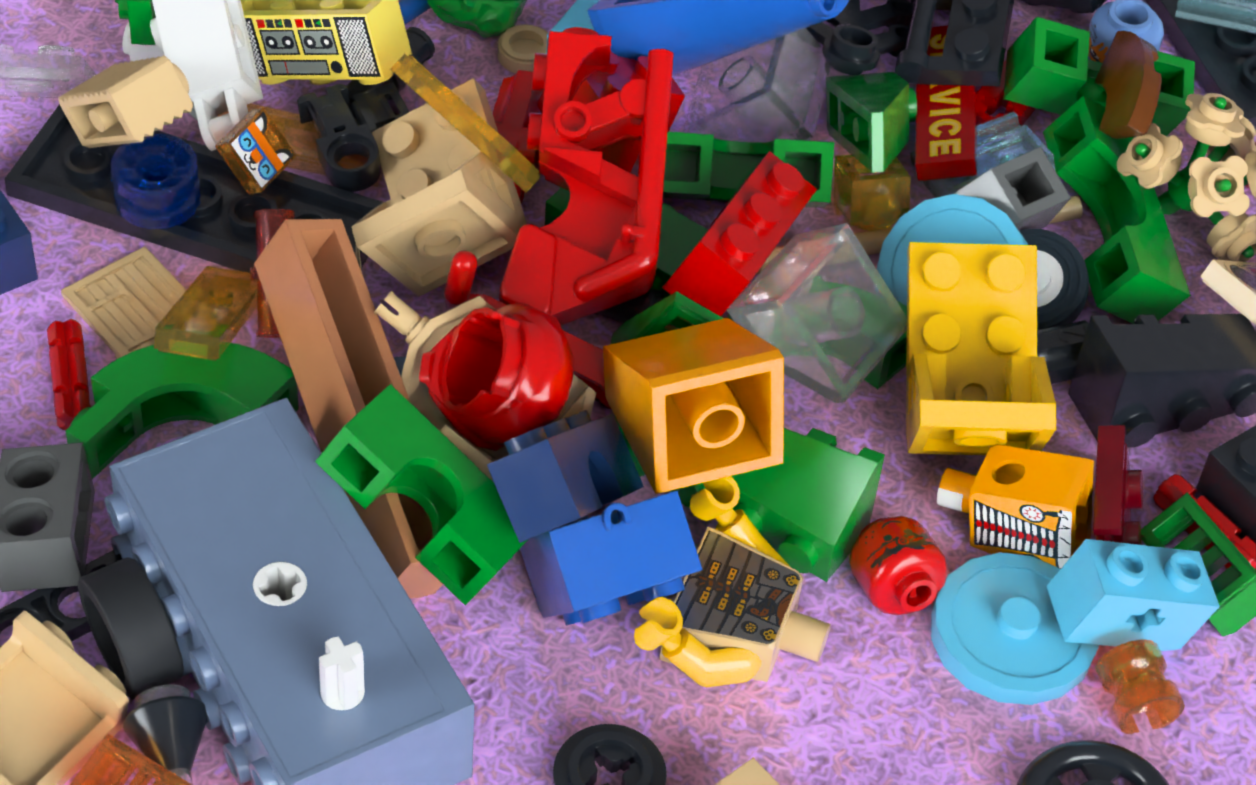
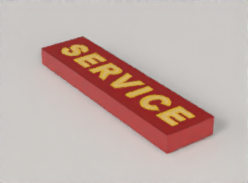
M948 25L932 27L927 51L929 56L942 57ZM916 84L915 166L918 181L977 175L976 86Z

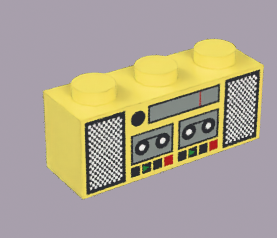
M241 0L258 77L266 85L279 84L287 80H309L314 85L328 84L336 80H359V83L363 85H374L390 79L393 76V71L412 54L398 0Z

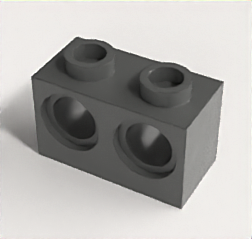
M83 443L2 449L0 459L1 592L78 586L79 578L85 575L95 489Z

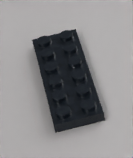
M60 104L5 177L7 196L256 277L259 276L254 263L285 219H342L355 253L356 242L351 227L372 209L384 203L281 169L261 188L240 156L218 149L211 151L206 145L161 131H154L153 136L144 137L143 142L88 148L80 143ZM360 250L362 268L368 256Z

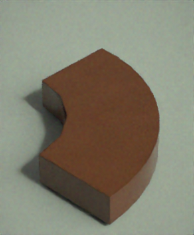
M1117 31L1094 81L1095 84L1104 88L1107 93L1106 109L1099 130L1114 139L1147 134L1157 107L1162 77L1154 68V62L1159 58L1156 48L1130 31Z

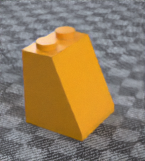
M729 318L603 346L606 400L655 494L783 464L784 357L775 346Z

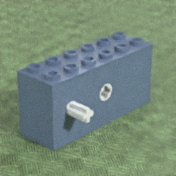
M287 398L109 465L113 494L105 497V505L110 520L119 534L111 538L112 548L116 555L121 554L122 559L126 557L135 559L145 571L156 590L178 642L184 666L183 676L191 673L199 687L193 694L195 699L202 701L206 706V727L212 730L220 726L229 743L223 745V753L230 772L239 785L248 781L252 785H455L472 777L475 704L343 488L315 462L321 453Z

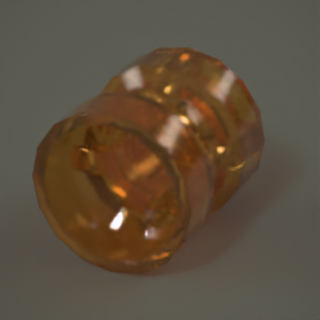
M1140 639L1116 646L1105 653L1098 660L1095 667L1104 691L1115 697L1112 710L1121 731L1126 734L1139 732L1132 715L1145 712L1152 729H1159L1174 722L1185 708L1176 683L1166 679L1164 676L1167 664L1159 645L1152 640Z

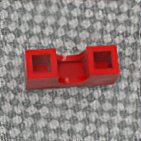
M769 151L711 223L710 228L688 253L662 288L669 294L677 291L721 317L752 281L817 189L806 181L795 167L784 163Z

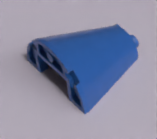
M600 0L587 11L594 31L598 32L599 35L612 36L611 51L617 56L637 60L640 56H648V52L653 49H665L673 52L672 76L834 18L843 11L849 0Z

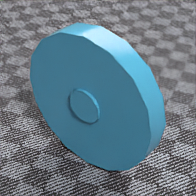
M950 194L924 200L898 219L882 243L876 269L879 291L907 306V249L910 242L1028 245V243L1006 213L982 198Z
M999 552L970 559L947 576L945 585L938 593L931 612V641L943 666L967 689L997 702L1034 705L1061 698L1084 680L1099 645L1064 642L1046 587L1059 572L1060 568L1028 555Z

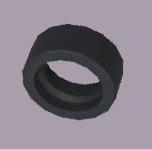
M126 557L79 578V595L94 639L110 671L123 683L127 697L135 700L182 678L184 666L175 633L156 590L145 571L135 559Z

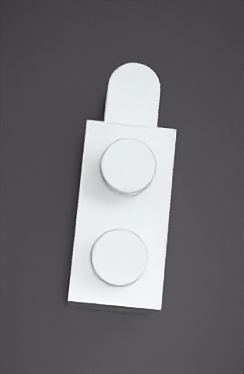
M152 0L156 18L150 20V28L154 41L159 50L181 69L188 81V95L193 102L192 112L189 114L198 121L200 133L206 146L211 151L222 147V141L239 136L251 124L247 104L263 99L241 0ZM227 111L229 112V113H227V114H224V115H221V116L217 117L218 114H221V113H224V112H227Z

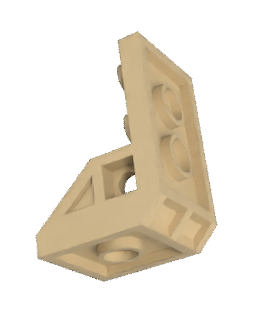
M474 78L371 132L378 145L380 164L390 200L372 209L351 227L358 249L418 297L447 282L452 259L459 251L466 250L476 256L478 266L513 249L519 229L527 224L485 89Z

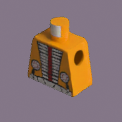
M996 445L989 448L977 475L948 467L943 473L939 484L937 504L969 514L970 546L989 554L1002 552L1033 556L1061 569L1085 539H1091L1094 460Z

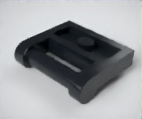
M910 0L913 4L905 50L901 51L897 56L895 73L910 84L1000 87L1014 0ZM935 10H951L942 57L929 56L927 51Z

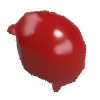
M526 303L509 304L496 310L485 307L474 309L459 325L455 326L430 352L423 353L419 380L428 386V392L434 403L461 435L476 447L497 451L505 445L504 442L541 426H546L558 418L568 400L573 380L574 357L556 317Z

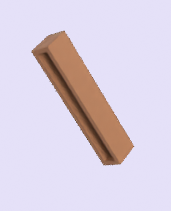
M285 219L254 265L322 453L344 425L390 384L409 402L410 400L379 317L374 313L376 309L342 219ZM344 490L409 598H421L435 594L443 584L415 558L430 542L432 537V524L423 507L406 495L386 493L379 496L364 509Z

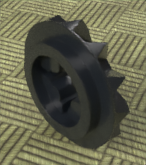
M600 724L578 731L565 741L554 761L553 784L594 785L597 781L598 771L595 761L600 767L604 766L610 773L619 770L625 771L622 775L621 785H666V765L657 746L642 733L622 725Z

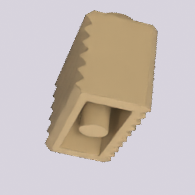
M165 55L145 60H135L134 62L115 63L58 97L59 104L80 143L88 148L143 142L144 137L153 136L154 131L163 130L164 125L172 124L173 119L182 118L183 113H190L193 108V102L188 95L189 84L184 73Z

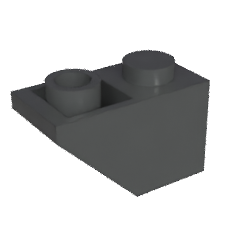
M1041 147L989 169L954 193L986 200L1006 213L1018 230L1042 229L1046 227L1071 199Z

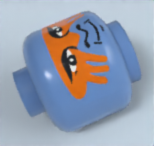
M1116 0L1108 2L1099 7L1091 19L1088 30L1090 31L1088 59L1103 63L1117 31H1130L1151 43L1159 51L1164 37L1163 22L1156 12L1141 0Z

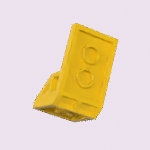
M910 242L907 249L906 440L908 453L986 456L989 448L996 445L1042 451L1056 431V401L1045 357H1037V246Z

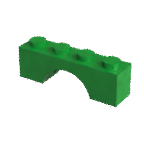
M1082 96L1043 131V135L1055 172L1084 200L1095 216L1103 235L1104 244L1084 259L1096 307L1132 324H1135L1134 321L1138 315H1154L1159 321L1191 296L1154 187L1146 189L1139 184L1138 178L1134 175L1123 176L1117 170L1118 158L1126 152L1129 143L1135 137L1114 139L1101 132L1099 127L1106 107Z

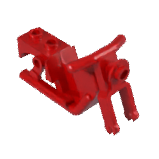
M582 27L567 28L562 32H549L547 54L535 53L532 90L544 91L542 113L530 112L527 150L539 151V173L545 176V180L569 191L570 200L568 207L561 216L548 225L539 228L533 224H525L519 229L500 286L499 301L485 294L470 293L478 266L476 256L466 250L456 253L451 262L444 290L447 311L480 296L495 309L509 304L526 303L556 317L562 326L635 299L649 291L654 283L659 256L673 52L665 49L650 50L648 52L645 80L633 79L627 82L621 90L583 104L572 100L582 82L595 72L609 70L612 36L599 35L598 32L592 29ZM625 138L641 140L638 176L602 159V152H597L596 150ZM563 330L574 357L573 374L596 392V401H599L604 407L611 409L605 397L603 350Z

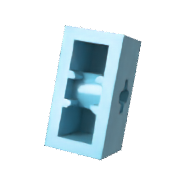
M1085 539L1046 586L1064 642L1158 651L1181 649L1220 607L1200 552Z

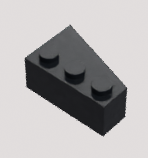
M1184 314L1180 320L1181 324H1160L1154 315H1138L1134 321L1135 324H1112L1107 315H1091L1068 394L1097 442L1098 426L1125 425V444H1127V447L1143 445L1156 434L1178 428L1183 432H1192L1205 426L1211 419L1233 413L1238 417L1253 415L1256 413V330L1243 314Z

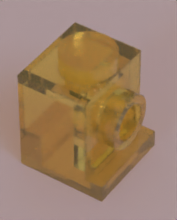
M852 155L835 156L833 206L835 214L844 215L850 226H856L867 231L880 230L892 226L901 216L910 211L911 176L897 157H895L884 172H880L878 175L860 176V174L872 172Z

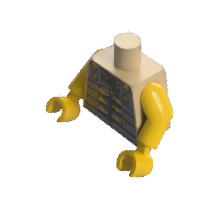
M732 476L704 482L705 489L692 495L690 510L697 518L705 521L715 518L718 524L716 529L707 527L697 549L703 570L685 576L683 580L685 590L678 592L674 602L664 597H658L639 609L640 616L647 621L635 629V643L639 648L647 651L654 650L661 645L659 660L674 664L694 682L705 688L744 683L750 679L768 682L780 650L818 662L823 653L831 624L797 612L803 583L802 575L799 571L791 568L765 540L742 509L733 510V507L739 501L740 490Z

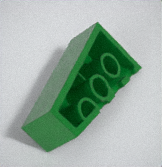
M617 421L639 476H644L645 473ZM784 428L783 464L732 476L740 490L739 501L733 507V510L742 509L765 540L791 568L803 574L810 572L827 582L851 553L852 546L862 529L870 524L885 454L864 447L858 455L836 448L837 441L834 435L812 428L805 436ZM703 483L671 490L670 492L678 491L682 505L690 508L692 495L705 489Z

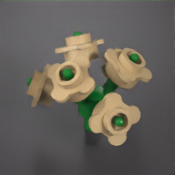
M1207 93L1204 96L1189 94L1185 101V104L1190 107V111L1186 116L1185 130L1198 141L1188 165L1178 171L1182 160V141L1175 135L1166 137L1161 134L1160 128L1156 124L1151 123L1147 134L1136 136L1129 143L1126 152L1120 155L1117 161V170L1123 176L1134 175L1138 178L1139 184L1146 189L1161 186L1168 182V190L1158 196L1163 214L1171 215L1183 209L1185 211H1193L1199 217H1207L1215 226L1208 234L1206 242L1212 248L1211 253L1216 258L1218 257L1217 260L1247 262L1256 254V214L1249 217L1245 213L1249 207L1250 200L1244 193V186L1249 185L1256 199V146L1254 142L1256 130L1252 123L1243 116V110L1230 98L1217 93ZM1220 211H1227L1229 215L1224 217Z

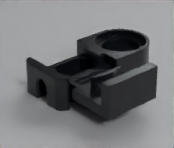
M394 82L352 95L353 102L351 104L348 87L344 84L327 87V95L317 97L314 92L300 96L297 100L300 122L304 124L312 121L320 137L315 139L318 158L330 183L335 187L350 192L362 191L374 185L380 177L381 165L378 145L371 132L409 113ZM348 155H362L368 159L363 166L354 169H346L337 165L340 159Z

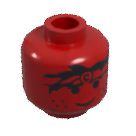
M904 516L880 518L868 524L857 537L849 558L852 574L869 601L882 613L891 615L911 614L929 606L945 585L948 574L945 556L927 530L915 519Z

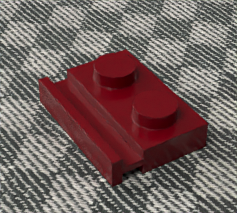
M1125 425L1098 426L1094 535H1096V540L1142 545L1140 521H1131V509H1143L1142 470H1130L1128 447L1125 444Z

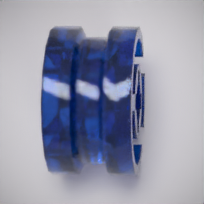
M153 134V136L144 137L143 142L123 144L116 150L111 159L115 206L122 218L134 226L146 229H167L182 224L195 214L201 202L197 155L192 147L180 138L166 134Z

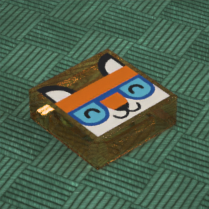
M264 107L250 110L215 145L249 195L262 192L297 156Z

